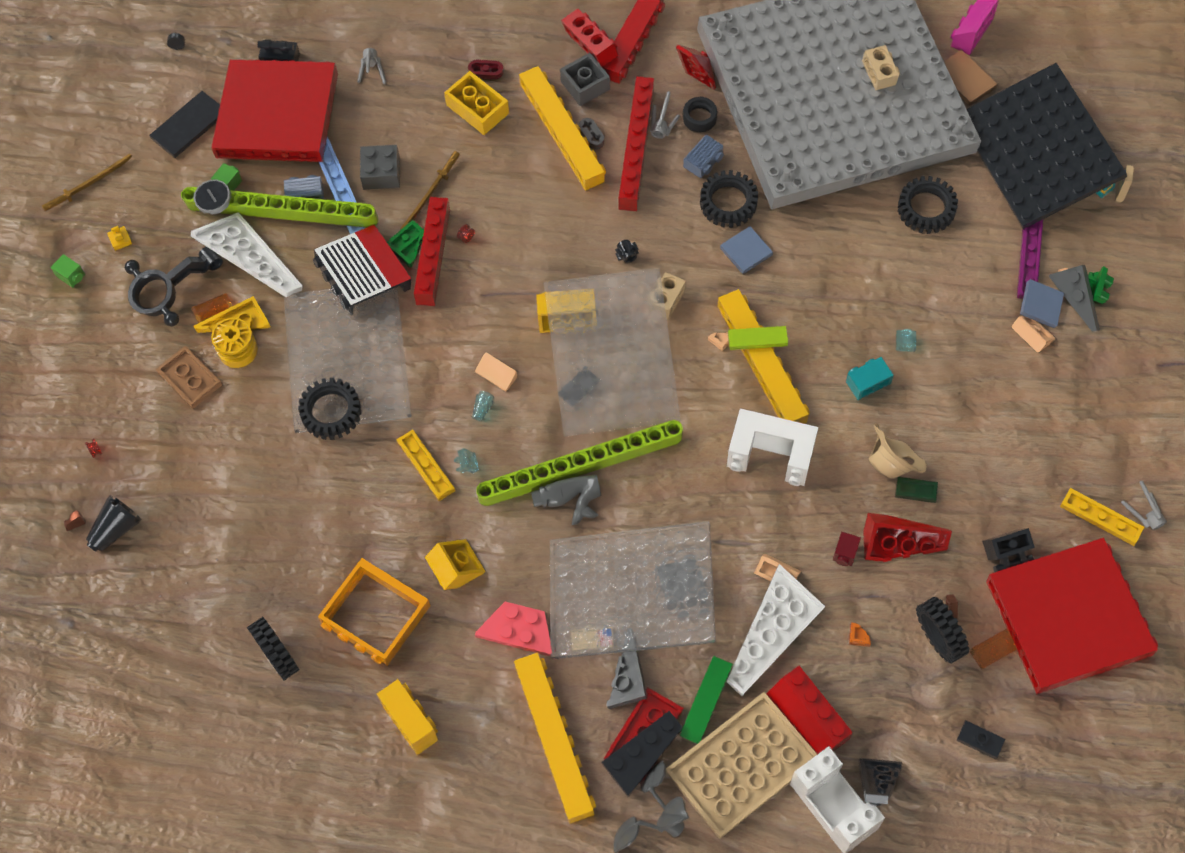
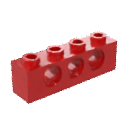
M576 9L561 20L566 33L587 54L591 53L601 67L619 56L616 50L618 46L612 38L609 39L606 32L600 30L595 21L591 22L586 12L582 13L579 9Z

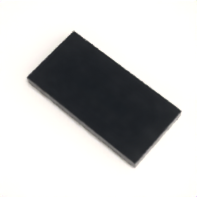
M201 91L149 136L172 157L176 158L217 123L220 104L204 91Z

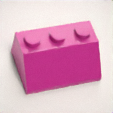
M977 0L974 5L971 4L967 11V16L962 17L959 28H955L950 38L953 39L951 47L959 51L963 50L966 54L970 55L993 21L999 0Z

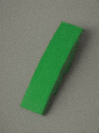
M713 656L681 731V737L697 744L701 742L733 663Z

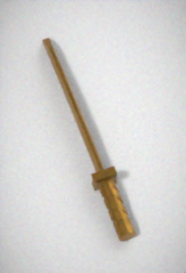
M457 151L452 153L442 170L438 169L437 179L401 229L414 220L441 180H448L447 174L460 156Z
M129 153L69 191L64 189L63 195L41 205L43 210L46 212L66 200L69 203L72 202V196L127 163L132 155Z

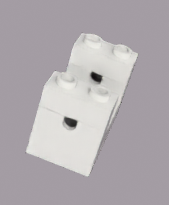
M740 409L728 451L727 467L733 471L746 472L752 447L790 456L785 481L794 486H804L818 427Z
M827 747L794 772L790 785L842 853H848L877 831L885 817L876 806L869 803L865 804L840 773L842 762L831 748Z

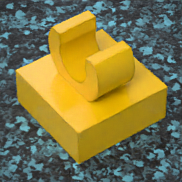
M118 226L111 228L112 231L107 233L115 251L132 244L125 226L120 228Z

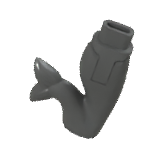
M597 475L568 478L539 487L540 490L531 491L534 507L542 505L546 507V504L548 507L562 506L581 493L576 503L571 525L578 524L583 517L595 518L598 516L588 506L590 501L601 496Z

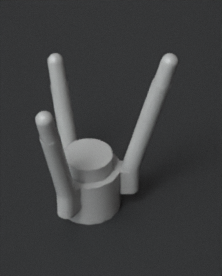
M366 48L363 51L357 82H361L365 65L366 72L369 73L370 67L377 64L382 82L385 85L386 80L380 57H377V51L373 48Z
M670 91L667 92L660 119L657 122L656 105H653L650 132L655 138L663 139L665 136H669L671 129L680 117L677 114L669 127L667 122L663 120L671 94Z
M1140 481L1142 490L1152 508V511L1146 514L1147 519L1143 518L1125 501H1121V504L1138 518L1145 528L1151 527L1152 530H1156L1165 525L1167 521L1162 515L1153 494L1149 493L1144 482Z

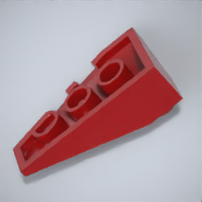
M677 45L676 49L685 73L715 90L716 82L713 67L707 53Z
M868 513L863 531L865 560L887 562L892 561V558H908L910 555L919 553L929 554L945 551L948 549L952 531L890 515Z

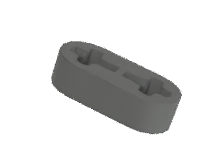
M582 119L579 122L582 137L587 138L590 148L596 150L602 148L604 145L603 133L592 119Z

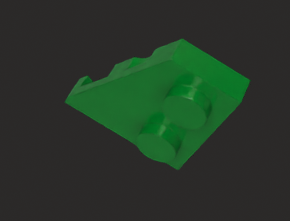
M412 220L387 241L394 254L410 268L413 267L422 246L424 229Z

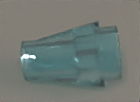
M480 391L476 395L471 417L482 421L494 404V396L488 392Z

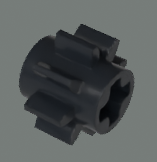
M623 240L618 243L615 254L618 261L623 259L625 263H631L637 258L639 248L636 242L631 243L629 240Z

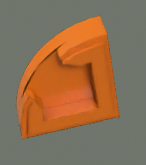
M851 622L849 644L870 647L871 641L866 631L859 624Z

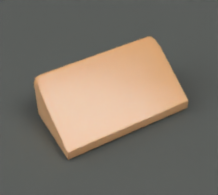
M1025 316L1018 317L1012 325V328L1036 352L1042 351L1055 340V337L1039 322Z
M488 353L483 355L475 370V373L505 392L517 379V372Z
M763 554L754 573L771 581L780 564L797 580L801 571L768 554Z

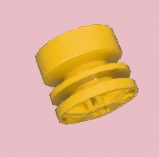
M230 317L216 324L212 330L211 339L223 364L231 368H241L253 362L257 356L258 346L247 322L240 318Z

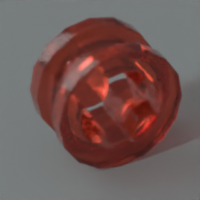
M465 224L459 229L457 238L462 239L464 243H468L473 238L475 230Z
M94 438L92 442L85 443L93 458L96 457V454H103Z

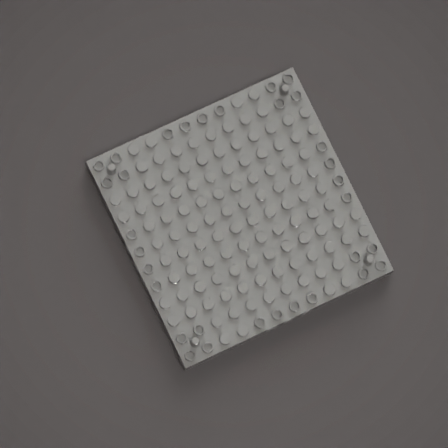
M764 0L699 17L698 34L710 59L771 210L974 154L979 148L981 139L915 0ZM886 45L888 51L892 53L895 66L899 68L900 76L896 85L875 91L862 59L865 50Z

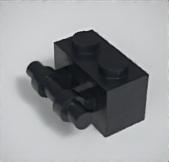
M265 39L257 43V47L260 48L259 60L299 61L300 51L297 42Z
M1029 528L1014 530L982 541L988 560H1000L999 565L993 566L994 572L1034 560L1032 554L1026 556L1024 552L1035 548ZM1016 554V559L1009 561L1008 556Z

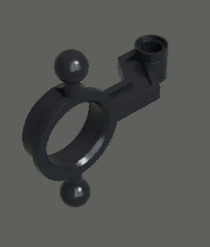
M206 246L200 250L199 257L188 256L167 274L155 269L141 273L139 271V263L136 260H128L124 266L125 271L135 277L128 290L129 303L140 314L148 316L163 314L164 323L167 326H176L179 322V316L177 313L169 310L176 298L175 286L191 273H206L208 270L214 271L223 264V259L219 254ZM153 280L164 281L167 287L164 300L153 308L142 307L139 302V295L143 287Z

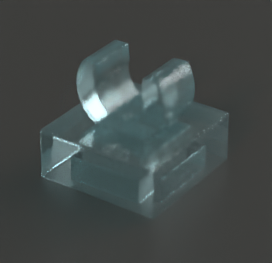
M912 329L897 330L896 351L915 352L916 331H912Z
M465 448L457 451L459 457H456L454 462L461 465L456 469L457 472L464 473L468 471L475 473L479 471L474 452Z

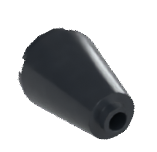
M109 495L86 538L88 541L87 546L95 552L97 550L103 551L139 524L142 519L138 515L135 517L132 514L134 511L119 499H113V496Z

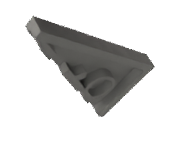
M1080 265L1050 274L1049 278L1064 293V297L1091 331H1099L1100 328L1086 266Z
M632 628L627 629V634L624 637L622 656H619L615 670L616 676L611 685L613 688L610 700H607V707L609 709L648 698L635 634Z

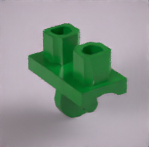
M1104 266L1101 268V271L1089 272L1088 274L1093 301L1102 304L1108 301L1110 296L1108 292L1103 290V287L1108 289L1114 281V278L1107 274L1108 268Z

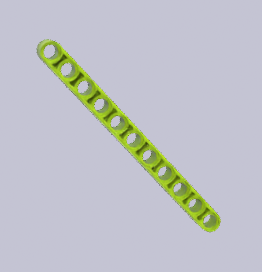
M187 187L182 190L181 197L187 208L193 211H200L194 202V192L197 187ZM230 191L232 195L229 201L230 204L224 211L220 212L224 214H236L239 212L240 215L366 228L371 225L376 226L379 222L375 208L371 204Z
M671 420L482 482L476 489L478 501L483 506H490L530 493L531 491L539 490V487H544L560 480L578 477L678 444L682 440V424L679 421ZM672 430H675V431H677L678 433H677V434H671V433H669V432L672 431ZM654 436H656V437H659L660 439H658V440H652L651 438L654 437ZM637 442V443H640L641 445L636 447V446H633L632 444ZM615 449L623 450L620 453L614 452ZM596 455H603V456H604V457L601 458V459L595 458ZM578 461L585 462L583 465L576 464ZM560 467L566 468L564 471H558L557 469ZM541 473L547 474V476L543 478L539 477L538 475ZM523 479L528 480L525 484L519 483ZM502 486H509L507 490H501L500 488ZM484 492L491 493L488 496H482V493Z

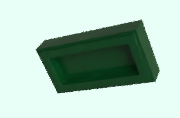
M898 477L895 497L936 503L938 482Z

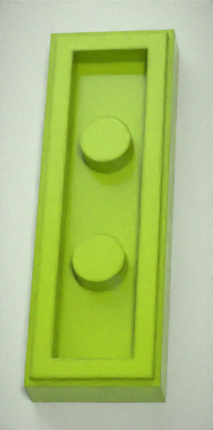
M786 326L728 330L729 350L788 346Z

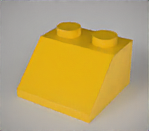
M466 539L439 542L425 556L444 590L459 588L486 572Z

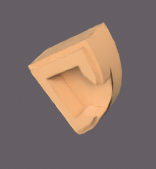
M728 332L713 333L708 336V341L723 351L729 345Z

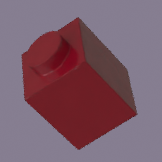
M841 531L833 561H836L841 566H852L861 537Z

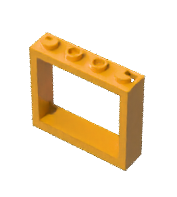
M361 558L319 614L318 618L323 629L328 632L334 631L343 642L347 643L349 641L353 643V647L360 653L364 654V652H367L371 655L370 658L378 664L384 663L388 666L430 608V603L426 597ZM364 575H367L418 607L384 654L331 620Z

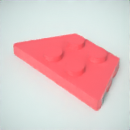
M505 601L475 633V637L535 653L538 652V654L550 657L553 655L545 611Z

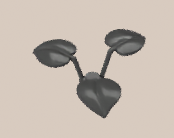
M664 761L653 766L640 784L641 791L646 793L650 790L664 809L657 821V825L642 820L637 821L635 817L627 819L619 827L615 835V853L626 848L636 839L640 830L639 826L641 825L657 829L661 833L665 830L673 837H677L682 833L685 826L682 821L689 819L684 799L680 796L675 797L665 805L655 792V787L659 786L665 777L666 765Z

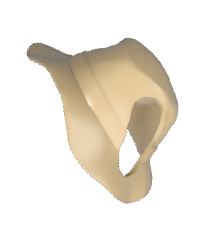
M874 424L877 440L869 456V462L879 473L888 478H897L912 470L920 473L926 471L927 464L925 460L916 455L910 446L902 441L887 438L885 433L879 429V424ZM903 458H911L915 463L911 465Z

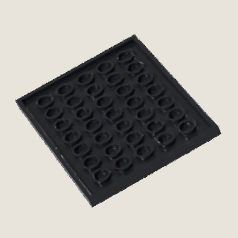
M1057 63L966 109L981 139L977 152L1022 229L1127 177L1123 166Z

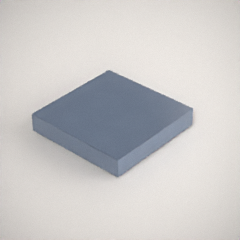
M751 226L720 245V249L742 274L773 255V251Z
M1030 279L1026 283L1020 315L1055 328L1058 325L1064 293Z

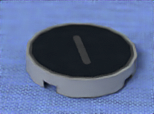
M208 180L197 187L194 192V202L202 213L213 215L224 211L228 207L232 195L229 187L223 181Z

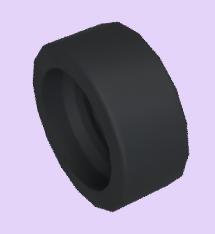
M694 97L687 101L683 108V122L688 129L699 133L711 130L715 126L717 106L712 100L706 97ZM701 108L710 112L711 116L706 120L698 121L691 118L689 113L694 109Z

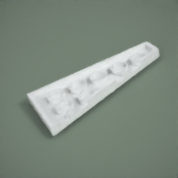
M239 212L191 231L192 238L283 296L289 297L302 291V284Z
M780 564L775 571L726 681L741 696L825 608L814 595Z

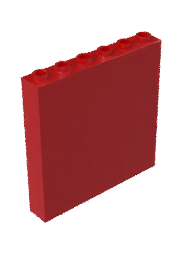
M230 60L211 147L215 158L323 162L338 78L335 62Z
M1104 537L991 573L986 580L1036 694L1151 657L1158 651L1157 640L1154 636H1151L1148 622L1139 611V603L1135 598L1133 599L1130 585L1127 580H1124L1121 574V566L1115 561L1112 555V548L1109 543H1106Z

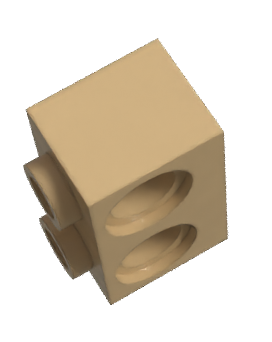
M886 45L865 50L862 62L875 91L896 85L900 72L899 68L895 66L892 53L888 51Z
M665 272L663 277L657 280L656 290L654 293L651 292L647 299L649 312L669 320L685 292L686 281Z

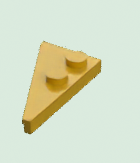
M254 296L194 325L197 333L212 332L217 323L223 319L233 317L246 321L251 329L271 327Z

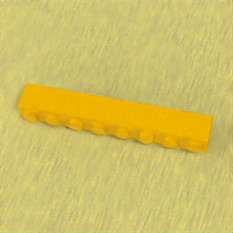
M539 66L520 73V86L584 190L586 191L604 183L605 167L597 161L598 158L595 151L590 150L587 138L582 137L578 124H574L572 121L573 118L570 111H566L562 98L557 97L553 84H549L546 73L542 72Z
M739 289L718 297L717 307L730 330L763 327L762 325L759 326L754 310H750L747 297L742 295ZM774 347L741 349L778 418L803 424L807 423L810 414L809 408L806 404L802 403L800 392L797 388L793 387L791 376L788 372L784 371L782 360L779 356L775 355Z
M537 652L514 660L520 683L569 824L593 816V808H596L593 796H588L586 791L589 784L586 776H581L580 774L581 761L578 755L574 756L572 748L575 745L572 736H567L565 728H568L565 716H560L558 709L561 708L557 696L553 697L551 692L554 686L551 677L547 678L544 671L548 669L544 658L540 659Z

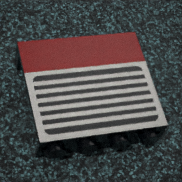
M375 225L314 249V265L316 268H320L324 280L330 283L333 294L335 296L338 295L343 309H347L350 315H353L354 305L400 286L404 292L411 290V277Z

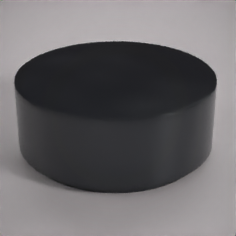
M171 33L167 37V45L174 50L183 49L185 38L179 33Z

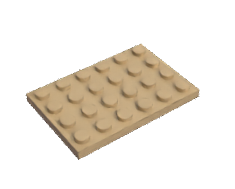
M763 692L667 767L666 774L717 837L721 839L791 782L794 772L814 758L817 753Z

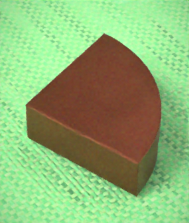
M79 511L71 513L70 518L64 521L66 531L86 524L84 517Z
M946 595V605H949V610L953 612V617L958 620V602L954 595Z

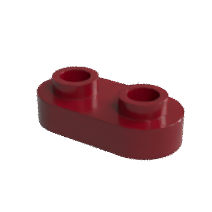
M473 60L468 65V72L471 71L480 79H499L504 74L503 65L499 61Z

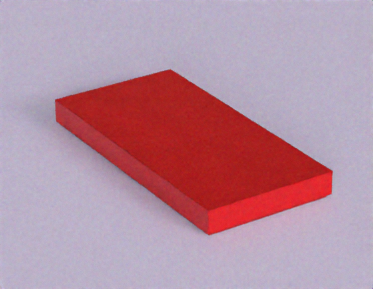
M647 687L648 698L637 703L604 756V760L668 711L678 721L684 708Z

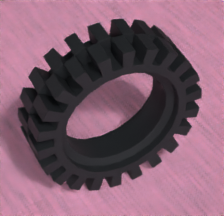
M724 170L721 171V176L718 173H714L713 178L710 176L707 178V182L703 183L700 194V208L703 210V215H707L708 221L714 219L713 224L717 225L721 222V227L725 228V223H729V228H733V223H736L738 227L741 226V221L745 224L748 222V218L751 220L753 213L755 214L758 191L756 185H753V180H748L747 175L744 174L741 177V172L737 171L735 176L733 175V170H729V175H726ZM734 187L745 195L746 202L738 210L724 211L715 206L712 196L720 188Z
M921 176L920 181L917 178L913 179L912 183L909 181L906 187H903L898 202L900 219L902 221L906 220L905 225L907 227L912 224L911 230L913 231L917 227L920 228L919 233L922 234L924 229H927V234H931L932 230L938 233L940 228L942 231L945 230L946 226L949 227L954 220L958 207L956 192L952 193L953 187L949 186L947 188L948 183L946 181L940 184V178H937L936 182L932 181L933 176H929L928 181H925V176ZM932 193L943 201L945 210L936 217H923L913 210L911 200L917 194Z
M323 378L321 379V384L315 381L313 382L315 387L312 388L309 385L307 387L308 392L303 391L301 394L303 399H299L300 406H298V410L304 427L307 428L310 434L313 432L315 437L318 438L320 435L323 440H326L327 436H329L330 440H335V435L342 438L343 432L348 435L351 433L350 428H356L355 422L359 423V415L362 414L361 403L354 387H350L348 382L343 383V380L339 378L337 382H335L334 378H330V382ZM329 394L342 396L348 403V409L343 418L334 423H322L314 418L312 411L318 399Z
M932 597L917 606L916 615L919 623L922 624L921 628L926 632V638L930 639V644L934 645L935 651L939 652L941 658H944L946 662L951 664L969 654V643L966 640V635L962 632V627L957 623L959 621L953 617V612L948 610V606L943 604L941 599Z
M263 616L247 627L283 681L299 671L297 664Z

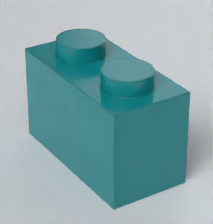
M880 357L876 360L870 359L859 368H852L847 374L846 383L857 400H860L890 385L894 375L883 358Z

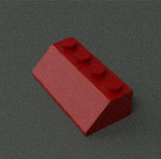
M800 665L782 677L766 693L817 755L827 747H830L834 752L851 739L853 732Z

